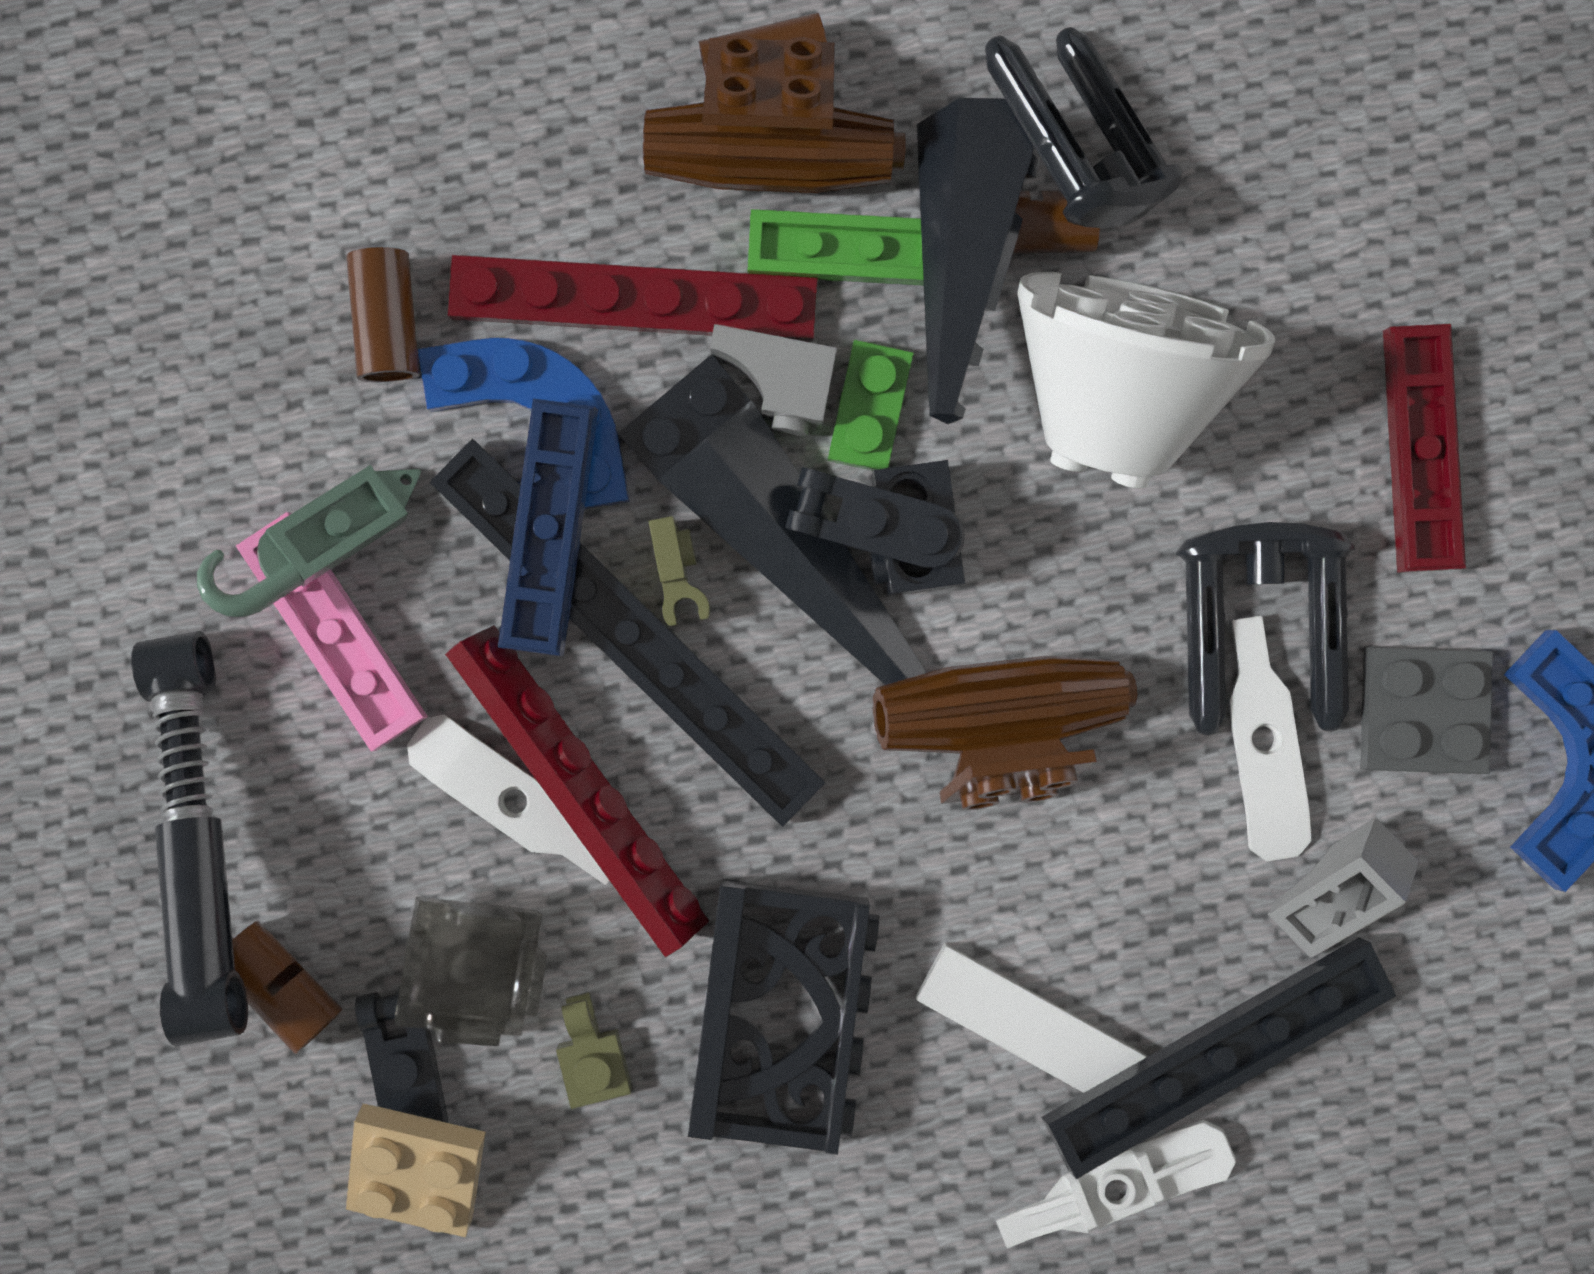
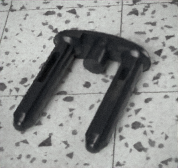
M1067 27L1058 33L1056 44L1059 62L1114 153L1108 155L1093 167L1020 46L1004 36L998 35L991 38L985 46L987 69L1067 200L1063 214L1068 222L1092 228L1125 226L1142 218L1179 188L1182 176L1181 168L1178 164H1166L1089 36L1073 27Z
M1264 522L1229 526L1201 533L1186 539L1176 551V556H1180L1185 561L1189 716L1200 734L1209 736L1217 733L1226 716L1223 560L1229 554H1246L1247 585L1284 584V553L1301 552L1307 557L1310 707L1318 726L1322 730L1332 732L1341 728L1349 711L1346 556L1355 550L1354 544L1345 534L1336 530L1302 523ZM1327 586H1328L1329 645H1328V637H1327ZM1204 588L1207 591L1208 648L1206 651L1204 650L1203 627Z

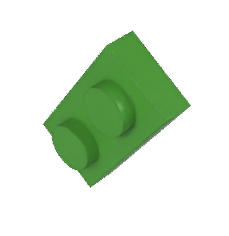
M858 340L853 341L827 461L870 471L889 467L913 352Z

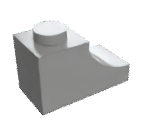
M714 324L710 345L711 354L716 360L735 367L753 382L763 399L762 417L773 420V430L795 436H808L809 427L822 429L836 360V347Z
M1375 817L1330 846L1320 862L1302 880L1272 904L1268 915L1312 958L1405 904L1419 861Z

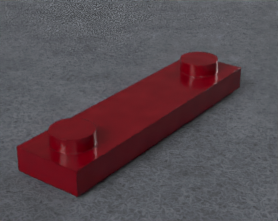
M1451 324L1389 327L1383 330L1397 573L1466 569Z

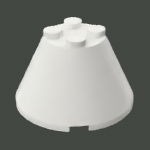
M1036 272L1024 275L1020 280L1018 299L1045 441L1053 450L1050 462L1060 468L1076 472L1086 471L1088 466L1112 472V480L1127 487L1147 488L1151 476L1166 473L1272 353L1275 343L1274 335L1255 321H1249L1245 331L1226 322L1229 313L1228 309L1168 290L1094 275H1087L1084 286L1059 284L1062 275L1059 272Z

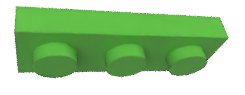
M751 209L747 271L750 274L814 277L817 280L924 286L921 219Z

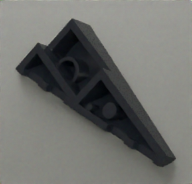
M958 98L917 124L929 416L948 425L964 417L966 408L958 400L968 366H979L984 350L976 343L985 311H996L1023 221L1015 212L1025 178H1036L1040 165V160L1033 154L1034 146L1005 98Z

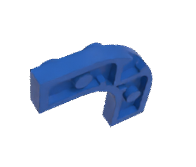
M511 338L477 339L417 349L426 406L430 412L485 403H515L531 411L533 398L596 407L598 409L585 509L630 502L619 435L611 411L590 379L569 360L541 345Z
M1545 630L1504 675L1550 718L1560 732L1567 755V765L1564 783L1553 801L1510 848L1553 889L1566 892L1594 862V665L1557 630Z

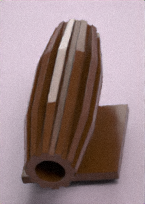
M746 35L710 38L704 102L646 110L643 127L644 172L648 175L721 190L821 193L888 184L891 182L892 171H904L906 133L894 132V119L834 107L835 42H818L806 37L794 38L789 41L760 40Z
M1038 656L945 667L877 687L875 694H873L872 708L877 739L883 750L960 754L953 780L939 792L941 804L961 802L962 810H978L998 805L999 796L1020 794L1021 800L1024 803L1048 800L1059 795L1058 788L1078 783L1077 775L1097 762L1095 750L1068 752L1060 740L1124 721L1126 715H1129L1130 707L1136 705L1138 693L1133 674L1130 671H1125L1124 667L1120 666L1118 660Z

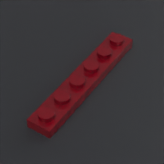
M452 255L448 316L452 320L712 336L714 324L794 340L813 342L817 278Z
M493 625L461 640L445 654L664 957H668L683 947L709 922V919L701 910L695 895L682 884L664 859L658 844L648 837L627 808L623 796L610 785L592 760L586 745L570 730L554 708L551 697L538 686L522 664L516 650L498 647L500 632L496 626Z

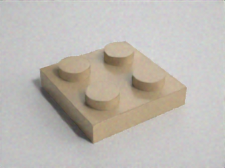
M363 1103L354 1121L346 1210L363 1213L372 1218H384L422 1227L432 1232H444L466 1238L474 1213L486 1132Z

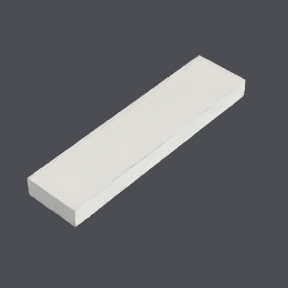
M946 943L942 946L915 996L916 1000L1083 1093L1148 1057L1143 1052Z

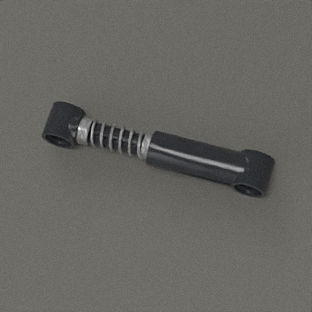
M201 631L140 641L132 649V673L137 690L146 702H153L151 706L153 707L152 711L154 714L152 716L158 719L153 727L161 733L155 744L158 748L162 749V753L157 757L156 761L163 765L164 770L157 777L165 782V787L160 790L159 794L167 802L160 810L163 817L161 821L164 823L158 824L155 827L168 982L165 983L161 991L160 1018L167 1040L176 1047L241 1035L244 1033L248 1022V999L243 980L235 969L222 820L213 817L214 814L212 812L214 809L207 806L206 800L211 799L213 796L206 794L205 783H208L211 779L204 777L203 767L207 766L209 762L202 759V750H205L208 746L201 743L200 734H203L206 729L199 726V718L205 714L202 698L207 694L206 692L214 689L217 679L211 644L207 636Z

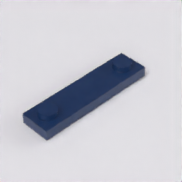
M533 398L498 647L564 656L598 417V409L594 406Z

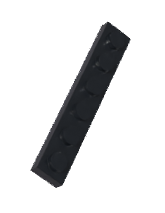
M1358 937L1041 1118L1068 1171L1075 1179H1078L1396 997V994L1371 942Z

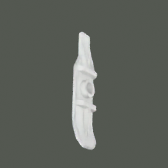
M1262 616L1230 620L1237 677L1227 704L1245 806L1248 846L1251 851L1266 862L1298 857L1312 840L1308 797L1291 694L1270 667ZM1260 727L1269 728L1274 735L1273 745L1264 751L1258 750L1252 742L1253 733Z
M448 715L429 717L422 722L407 744L410 766L530 852L563 855L604 885L608 883L609 879L533 776L478 739ZM510 790H520L527 797V806L520 813H513L505 806L504 799Z
M1200 1120L1137 1144L1078 1179H1075L1070 1172L1062 1175L1044 1200L995 1220L1007 1249L1058 1230L1090 1233L1186 1192L1226 1181L1236 1163V1158L1224 1129L1206 1120ZM1113 1180H1121L1127 1185L1126 1195L1117 1201H1112L1105 1196V1188Z

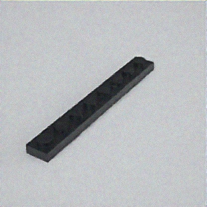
M472 438L429 483L510 561L521 484ZM580 542L569 619L783 827L826 783L825 780Z

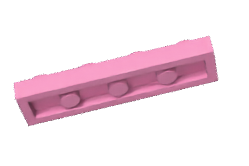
M284 513L236 545L259 582L266 578L260 568L257 557L259 539L266 532V529L292 513ZM331 569L306 586H299L273 603L371 752L379 750L428 717Z

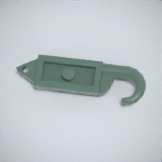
M369 465L266 529V532L259 539L257 550L259 565L266 578L240 594L224 593L217 587L214 573L216 567L224 559V553L221 550H214L203 559L197 571V588L202 600L214 611L228 617H247L261 612L299 586H306L405 522L408 515L405 507L417 484L421 470L375 471ZM407 479L410 484L404 485L400 480Z

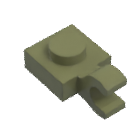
M673 516L648 521L659 578L664 592L662 612L666 623L670 627L678 625L675 609L677 604L683 599L694 600L698 606L700 620H708L711 609L707 597L688 582L686 567L697 565L690 529L679 530L677 521Z
M590 992L566 997V1004L562 1005L561 1008L567 1032L572 1040L559 1043L556 1053L571 1109L631 1094L632 1084L618 1029L600 1033Z

